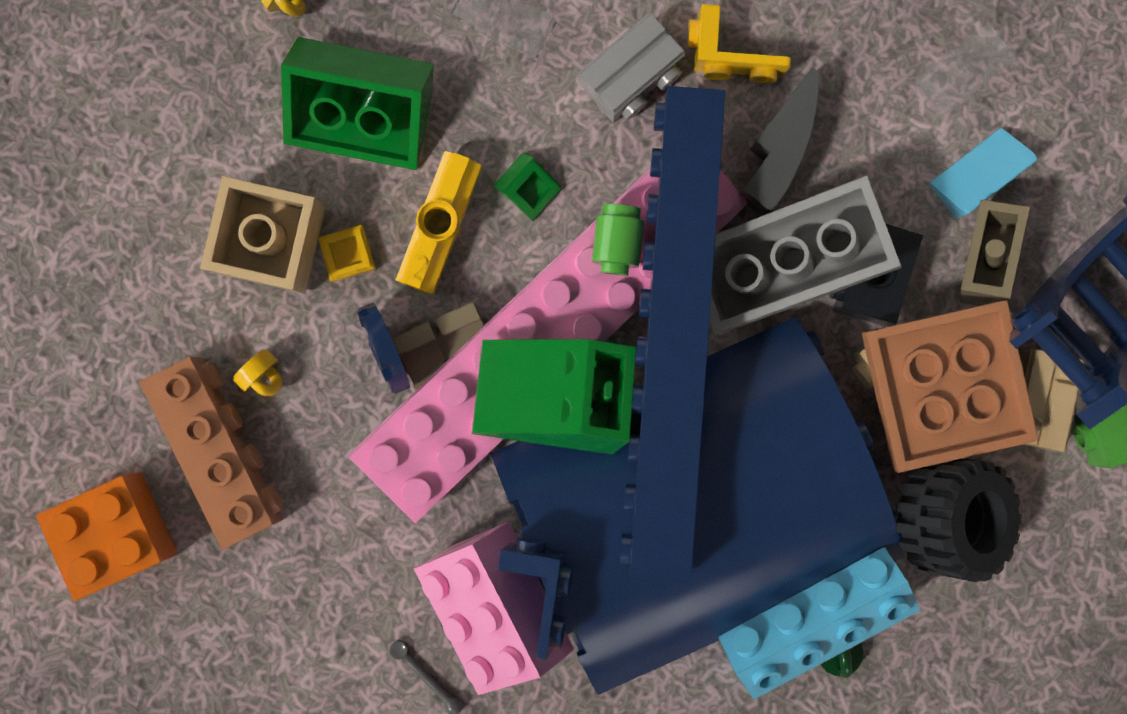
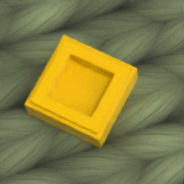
M363 225L318 237L331 282L376 270Z

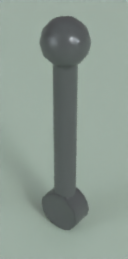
M402 640L395 641L390 646V655L394 659H402L445 703V710L448 714H459L463 708L462 701L458 697H451L408 652L409 648L406 642Z

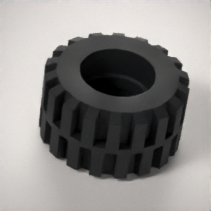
M957 459L912 470L908 474L909 482L903 483L900 489L902 496L900 502L896 504L895 511L898 512L896 533L901 535L899 545L902 551L907 552V560L912 565H917L918 569L923 572L972 582H978V580L985 582L992 579L993 574L998 575L1002 572L1005 561L1010 562L1014 554V545L1018 544L1020 536L1018 530L1022 514H1019V506L1021 504L1019 494L1014 493L1015 484L1012 478L1006 477V471L1001 466H994L993 462L970 459Z

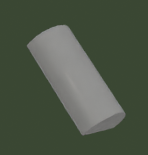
M868 176L715 234L710 322L714 334H722L902 268Z

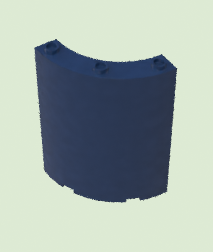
M796 317L707 356L691 581L629 576V564H620L622 533L631 534L633 515L623 513L626 483L635 484L636 464L627 463L629 442L613 455L522 441L514 442L490 453L510 505H514L522 528H520L522 536L545 541V549L568 552L566 566L573 568V580L569 597H561L559 616L566 617L565 632L566 634H571L579 650L576 652L577 657L597 695L719 641L718 637L883 547L886 548L894 562L904 558L903 551L899 545L901 535L896 533L898 515L891 509L885 489L869 452V449L874 447L872 437L862 421L855 422L842 393L821 357L824 356V351L816 333L813 330L806 333ZM631 414L630 434H639L640 415ZM540 577L546 589L548 578Z

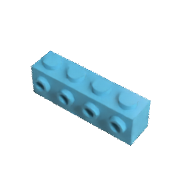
M883 547L720 635L718 638L737 677L755 700L921 610L908 581L886 548Z

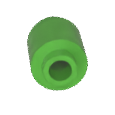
M621 204L603 205L602 215L597 216L592 255V262L601 264L600 273L629 276V268L639 267L644 221L640 220V208Z

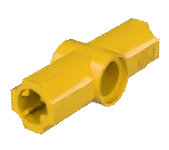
M444 152L425 204L417 212V225L397 274L396 281L432 295L435 294L454 241L457 240L461 233L462 220L483 168L481 164L457 153ZM436 213H446L451 217L449 229L439 235L430 233L428 230L430 218Z

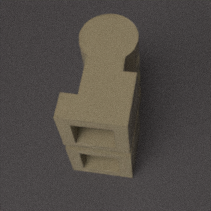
M471 302L436 318L435 321L440 333L436 332L432 322H427L392 338L415 390L430 378L446 362L445 360L450 359L484 326L475 302Z

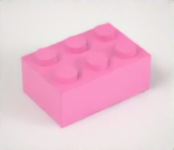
M509 522L454 544L414 568L425 595L429 598L443 625L445 635L451 641L465 668L466 676L473 684L478 695L541 678L574 650L565 632L562 646H554L547 660L536 658L545 591L536 576L498 570L501 549L510 543L516 544L517 536Z

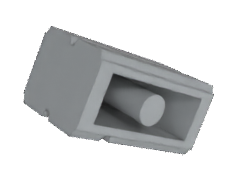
M648 13L578 73V83L613 123L622 115L626 120H629L648 103L644 96L658 86L663 91L681 76L683 72L679 67L683 63L685 53L672 36L666 33V29L653 14Z

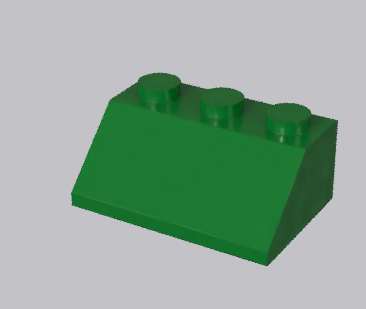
M298 37L281 63L283 144L417 170L432 98L434 64Z

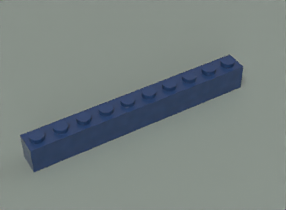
M667 86L665 102H656L653 131L662 132L661 148H652L650 177H659L657 195H648L646 223L655 224L654 242L645 241L642 270L651 271L650 289L641 288L639 318H648L646 337L637 336L635 366H644L643 385H633L631 414L640 415L639 434H630L627 463L636 464L635 484L626 483L623 510V513L633 514L631 534L622 533L620 546V564H629V576L691 581L726 90Z

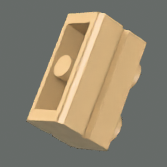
M1037 349L1018 350L1039 440L1023 445L1066 453L1078 400L1076 393L1079 389L1044 351Z

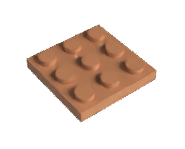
M1007 300L861 332L894 472H905L1039 441L1018 348L1016 349L1009 342L1013 325Z

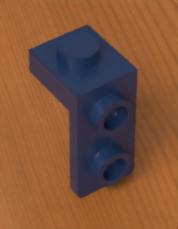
M519 537L516 540V544L510 543L501 549L498 570L548 578L536 658L547 660L554 646L561 647L563 643L566 617L559 616L561 597H569L573 580V568L566 566L568 552L545 549L546 542L543 540Z

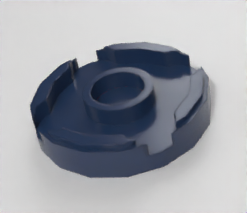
M372 302L358 308L357 315L360 324L368 333V344L385 382L389 384L391 393L398 394L409 389L410 383L404 366L377 306Z

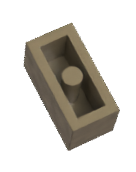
M986 200L980 201L961 286L960 303L979 306L1007 300L1009 307L1030 207Z

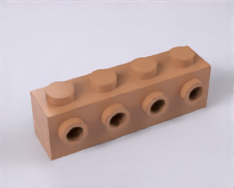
M189 356L139 381L222 550L283 520L279 512L284 508L281 497L274 486H266L259 472L263 468L262 459L252 444L246 445L239 431V428L243 427L240 414L232 403H225L218 389L223 384L222 379L212 362L208 361L205 363L203 357Z

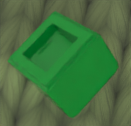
M521 153L493 185L496 190L531 221L538 217L563 188L533 157L525 153Z

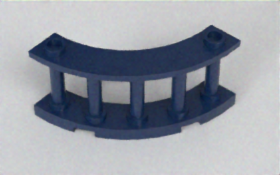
M1127 196L1123 199L1126 206L1068 257L1038 289L1025 308L1018 312L1011 320L1013 330L1011 331L1009 342L1017 349L1032 338L1079 389L1076 393L1078 395L1076 415L1089 429L1127 405V320L1083 273L1102 253L1127 280V251L1116 240L1127 230ZM1070 288L1112 333L1110 339L1113 343L1104 353L1060 306ZM1049 324L1079 355V357L1087 364V366H1085L1077 358V356L1066 346V344L1055 334V332L1048 326Z

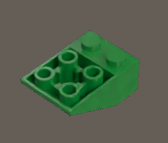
M590 339L483 340L471 434L613 455L626 445L630 439L636 347Z

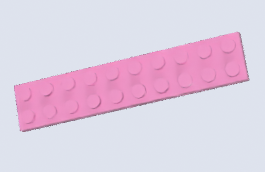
M650 169L613 203L641 209L640 220L644 221L640 265L638 268H629V276L600 273L601 264L592 262L596 228L595 220L349 454V458L415 524L503 440L502 438L471 434L483 340L590 339L605 342L639 309L641 288L650 289L651 271L642 270L645 241L654 242L655 224L646 223L648 195H657L659 177H650ZM721 170L715 234L748 204L746 199L739 194V191Z

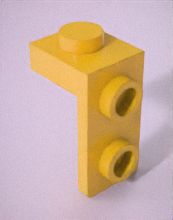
M702 4L697 20L689 19L687 48H695L693 71L704 72V77L707 79L727 80L731 78L732 74L750 75L749 80L755 83H774L777 81V77L783 78L790 68L791 57L717 52L720 5Z

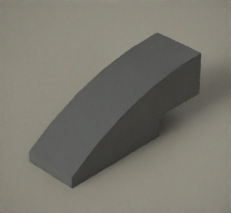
M813 67L749 149L761 158L763 162L743 186L739 194L746 199L747 205L761 216L773 212L789 188L804 157L813 129L819 95L820 72Z

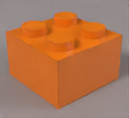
M142 472L122 475L35 515L74 602L178 555Z

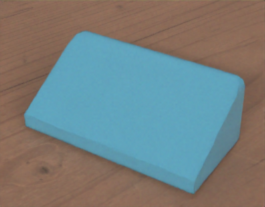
M1000 128L932 180L929 186L955 219H958L973 211L980 205L981 200H987L1036 162L1038 158L1025 145L1003 128Z

